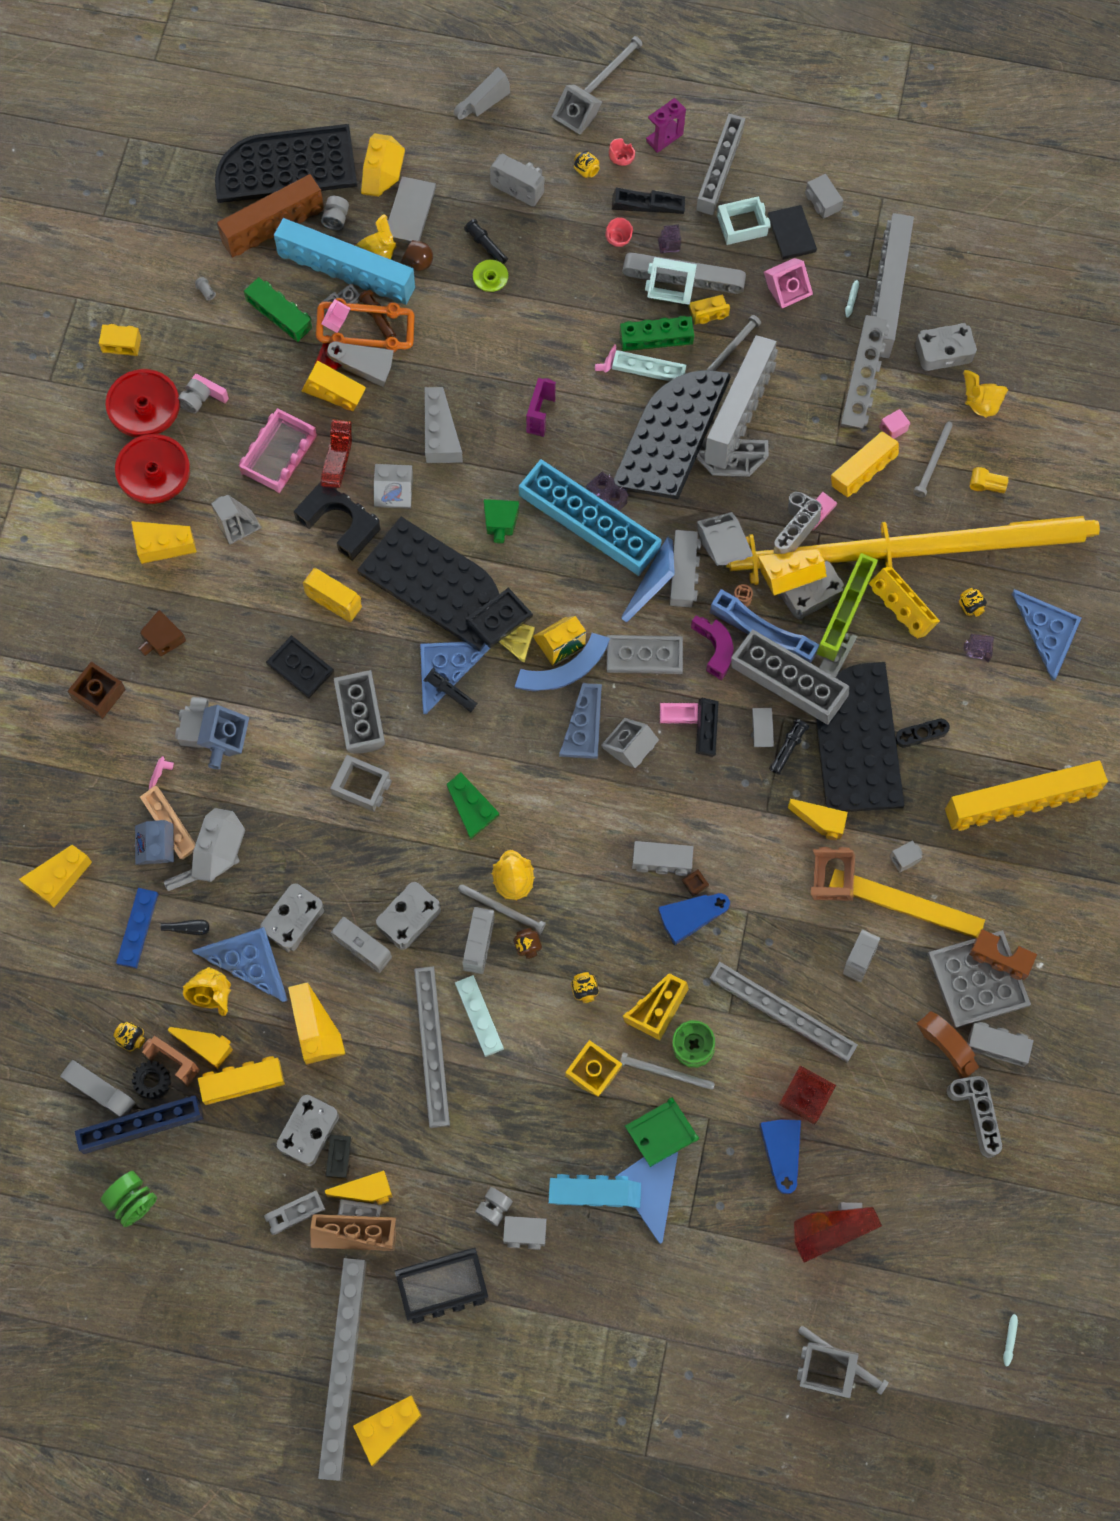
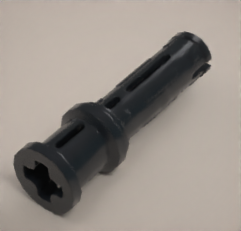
M476 219L470 220L465 225L464 230L467 233L469 232L474 238L475 243H480L494 260L505 264L508 257L488 237L487 231L478 225Z
M433 667L423 681L429 682L437 688L436 691L444 692L471 713L478 703L452 685L448 677L444 678Z
M794 719V725L790 732L786 733V740L769 767L770 771L777 775L781 774L795 746L802 742L801 738L804 732L809 729V725L800 719Z

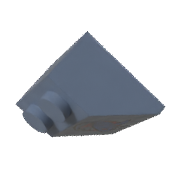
M166 820L146 821L135 826V865L174 862L173 823Z

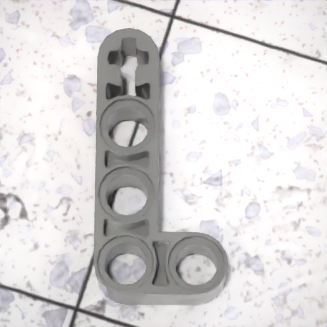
M801 492L790 494L788 512L794 517L775 539L774 554L794 552L820 521V502Z
M71 1060L60 1075L62 1079L118 1117L127 1116L136 1104L125 1093L114 1088L74 1060Z
M981 1076L954 1080L947 1088L948 1097L954 1101L969 1099L981 1154L987 1158L996 1156L1002 1149V1142L987 1080ZM974 1082L981 1085V1091H976L973 1088ZM953 1086H959L962 1094H956L953 1091ZM978 1102L985 1104V1112L978 1109ZM983 1122H986L990 1125V1132H987L982 1128ZM990 1144L991 1146H994L995 1149L992 1150L991 1148H987V1145Z

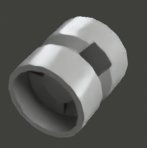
M339 196L327 198L321 219L325 227L332 230H340L344 227L345 216L349 208L347 200Z
M191 379L185 387L186 391H182L178 399H180V406L196 414L201 408L202 402L206 401L211 391L199 380Z
M490 1187L485 1195L486 1201L480 1203L475 1213L494 1226H498L503 1218L502 1213L508 1211L513 1201L502 1192Z

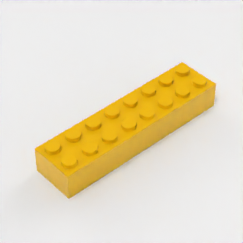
M1099 760L953 796L945 807L951 829L962 831L968 829L970 825L982 826L990 820L995 819L998 822L1006 819L1007 816L1013 815L1018 817L1024 815L1027 811L1038 812L1043 810V807L1050 806L1055 808L1062 805L1063 802L1075 803L1083 797H1087V799L1094 798L1103 790L1108 780L1102 763Z

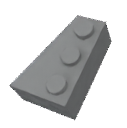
M229 495L218 497L211 503L218 526L229 545L262 528L252 510Z

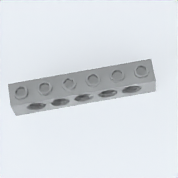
M728 114L698 196L696 211L710 215L714 214L742 137L746 118Z
M869 315L865 316L841 420L842 426L862 430L863 426L868 424L869 415H866L867 408H871L873 397H870L871 390H875L877 379H874L881 367L882 361L878 360L879 355L884 353L886 343H883L884 335L888 336L890 325H887L888 319ZM872 332L877 333L879 340L871 341L869 334ZM868 350L873 351L875 358L872 360L867 359L865 352ZM864 368L869 369L871 372L870 377L864 378L861 375V370ZM860 386L865 387L866 395H858L857 388ZM856 404L860 405L863 409L862 413H854L852 407Z

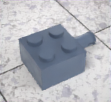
M220 705L204 709L197 745L212 751L208 764L209 768L221 769L223 755L230 757L242 753L249 717Z

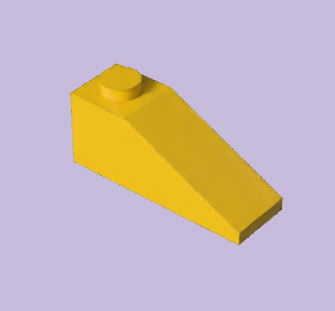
M790 799L788 809L814 830L826 836L829 840L841 839L848 812Z
M169 1027L168 1029L171 1035L217 1069L233 1050L229 1045L231 1042L223 1035L219 1038L211 1033Z
M385 1171L325 1190L327 1197L366 1203L377 1202V1205L387 1203L389 1198L393 1197Z

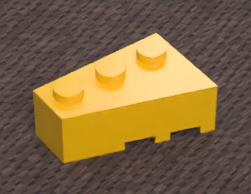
M131 521L137 554L141 564L197 552L190 526Z
M818 549L758 556L761 573L773 595L827 577L825 561Z
M71 845L21 877L19 881L55 908L92 861L85 853Z

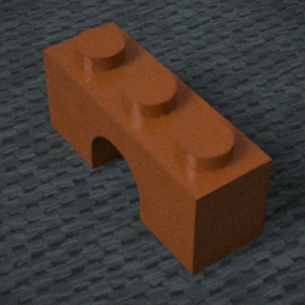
M981 929L977 934L969 955L973 956V959L977 962H986L992 965L991 967L997 971L1010 973V976L1014 979L1025 980L1029 976L1037 954L1018 946L1012 956H1003L997 948L1000 937Z

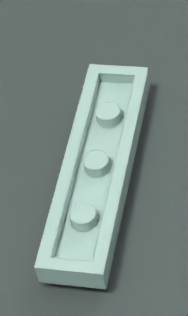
M616 350L612 369L671 381L685 374L687 365Z
M474 975L455 982L484 1056L487 1057L504 1050Z

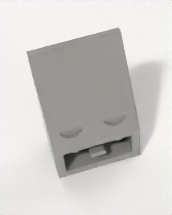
M732 512L697 521L701 544L717 566L727 565L729 562L745 560L753 556L740 523Z

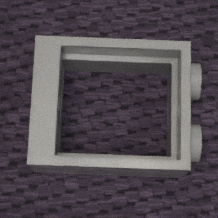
M346 755L330 789L332 795L374 812L376 807L381 806L383 792L389 789L392 780L390 779L389 772ZM354 766L381 777L371 800L343 789Z
M808 1342L807 1347L803 1346L801 1359H805L803 1368L799 1367L797 1380L801 1381L800 1387L850 1398L858 1353L813 1342ZM812 1349L849 1358L843 1389L806 1380Z

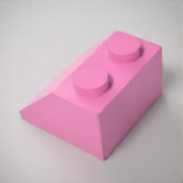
M793 258L764 271L768 289L780 308H785L813 295L806 267L802 260Z

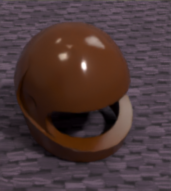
M412 240L400 263L412 266L414 271H424L433 262V251L428 244Z

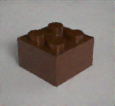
M90 662L67 692L72 700L103 719L126 689L122 681L93 662Z

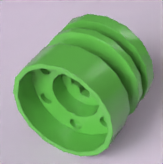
M690 1020L682 1023L676 1029L673 1035V1051L678 1061L689 1068H699L706 1065L712 1059L715 1053V1037L707 1024L701 1021ZM695 1042H697L698 1049L693 1048V1050H691L690 1043L694 1044Z
M130 1171L116 1180L105 1191L100 1200L110 1212L118 1209L115 1213V1218L117 1220L121 1219L120 1223L123 1227H128L141 1219L157 1200V1196L153 1192L150 1193L149 1187L140 1189L143 1181L134 1171Z

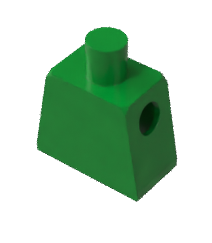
M484 499L487 534L494 535L493 541L495 543L502 544L505 541V535H513L519 514V501Z

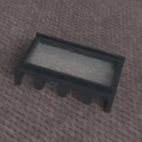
M475 1247L394 1270L406 1319L408 1322L412 1321V1324L425 1321L424 1317L430 1315L433 1318L444 1316V1311L453 1309V1312L462 1311L465 1309V1305L473 1303L474 1307L485 1304V1300L489 1299Z

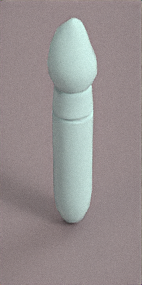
M858 280L854 281L851 287L848 303L845 308L847 318L853 312V306L859 289Z
M1016 1314L1012 1315L1009 1322L1006 1351L1003 1355L1005 1366H1009L1013 1358L1018 1325Z

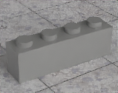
M675 530L673 551L675 575L671 579L670 606L692 608L693 601H697L698 590H694V584H698L699 573H695V568L699 567L700 556H696L697 550H700L701 539H697L698 532Z

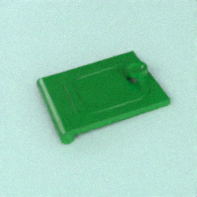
M673 1097L669 1098L661 1106L625 1125V1128L650 1167L699 1140V1137Z

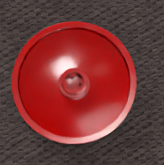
M138 369L122 375L111 385L106 396L105 406L108 417L114 427L128 436L137 438L148 434H160L168 429L177 418L180 409V399H178L179 394L176 386L166 375L155 370Z
M148 434L133 439L123 447L116 459L115 475L120 488L128 497L140 503L158 504L174 498L183 490L190 476V462L186 451L176 440L165 435Z

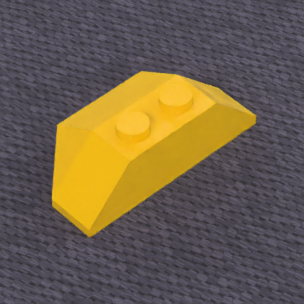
M374 133L370 137L363 166L361 194L379 197L385 190L399 181L405 148L392 136Z

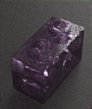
M603 471L586 485L588 491L618 511L627 504L628 494L626 490L622 487L619 488L615 484L614 479ZM601 485H602V486H605L606 488L600 489V488H598V486H601ZM611 498H617L619 500L612 501Z

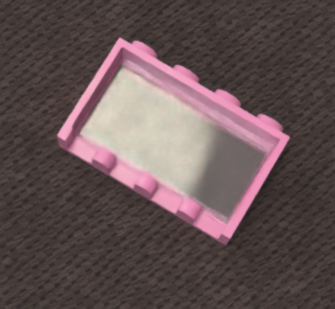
M277 408L274 414L272 413L269 416L265 428H261L257 440L251 443L247 455L240 460L239 468L241 475H246L280 493L317 437L315 427Z

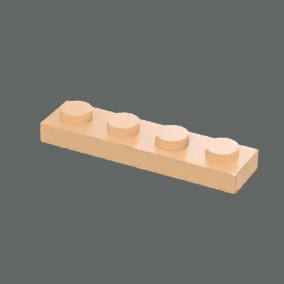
M152 787L140 798L155 821L166 820L173 823L174 850L179 858L184 860L193 853L196 844L159 787Z

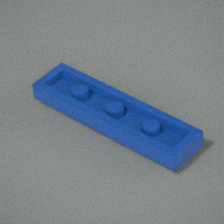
M138 888L117 958V965L137 969L158 892Z

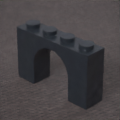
M322 479L294 510L295 519L308 529H311L326 512L341 510L349 514L353 519L352 524L347 532L338 540L337 548L339 552L353 561L381 530L380 520L376 515L366 512L361 504H355L351 501V498L346 493H340L332 483H327Z

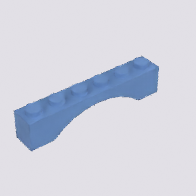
M722 589L711 604V614L748 635L753 629L809 663L812 662L817 654L819 644L803 635L785 631L768 623L749 610L738 598Z

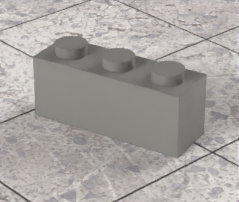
M635 841L632 869L642 873L650 870L656 871L658 874L673 872L678 876H686L691 874L693 846Z
M977 1022L970 1028L967 1044L975 1053L1025 1067L1029 1063L1034 1040L1028 1039V1036L1017 1033L1014 1035L1009 1033L1007 1029L990 1028L987 1023Z

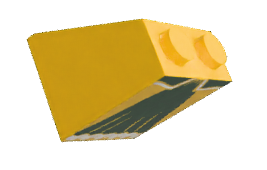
M571 616L552 624L533 635V638L554 667L584 649L586 630L576 616Z

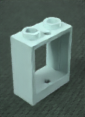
M759 196L718 206L717 218L726 245L767 236L770 220L765 216L764 203L760 202ZM755 212L759 226L734 231L730 216Z
M654 257L653 263H649L648 274H651L650 280L646 281L645 291H648L647 297L690 305L697 264ZM657 267L688 272L685 292L655 288Z

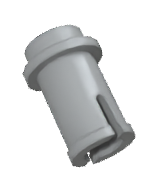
M200 277L195 281V287L202 292L207 301H210L216 296V293L208 284L209 281L204 277Z

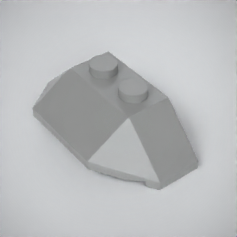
M707 438L704 439L696 458L712 475L750 476L768 458V440L741 439L739 448L737 450L734 449V458L731 463L728 462L726 469L704 463Z
M214 808L205 816L193 850L192 879L212 882L215 877L221 875L234 865L245 828L233 811Z

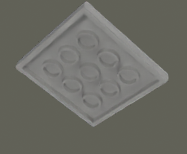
M1004 931L992 933L1000 937L997 944L999 953L1006 957L1012 956ZM975 939L934 950L927 954L954 1029L1031 1005L1022 979H1014L1010 976V973L997 971L991 967L992 965L986 962H977L973 959V956L969 955Z

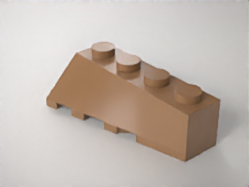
M313 1214L310 1227L311 1248L394 1251L396 1218Z

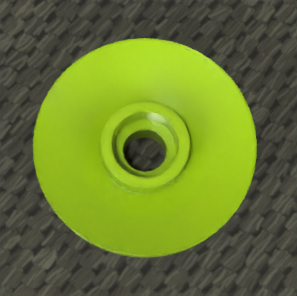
M485 260L475 267L473 281L479 289L486 292H495L506 285L508 271L499 261Z

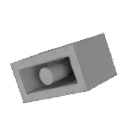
M826 174L807 182L806 197L812 201L816 212L820 213L823 219L841 211L844 200Z
M505 1216L503 1244H507L508 1248H520V1245H528V1249L540 1250L541 1246H545L547 1219Z

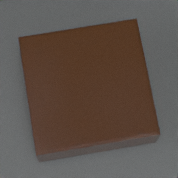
M699 869L682 879L683 884L692 897L709 887L708 882Z

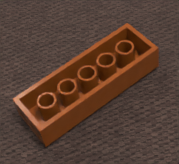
M311 174L218 221L217 225L223 245L233 258L243 254L252 247L258 246L267 239H272L283 218L295 223H302L307 218L318 215L324 210L321 189Z

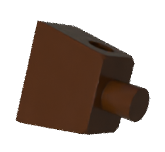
M159 610L141 630L140 634L145 642L138 647V650L144 656L152 650L159 656H163L183 644L186 639L184 634Z

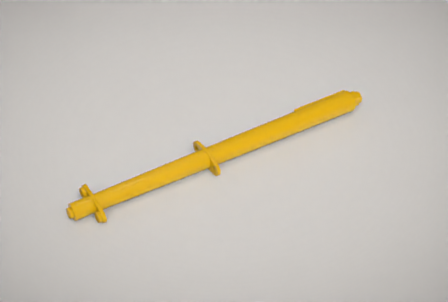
M1084 516L1012 522L1007 526L889 537L886 522H881L882 538L798 547L794 552L818 549L824 561L830 563L857 561L862 553L875 559H884L885 566L892 567V558L1085 542L1086 537L1099 535L1100 526L1097 520H1085ZM749 534L746 540L753 556L745 560L729 562L726 568H729L730 571L752 569V573H749L750 584L759 585L758 569H760L758 556L774 554V550L756 551L754 536Z

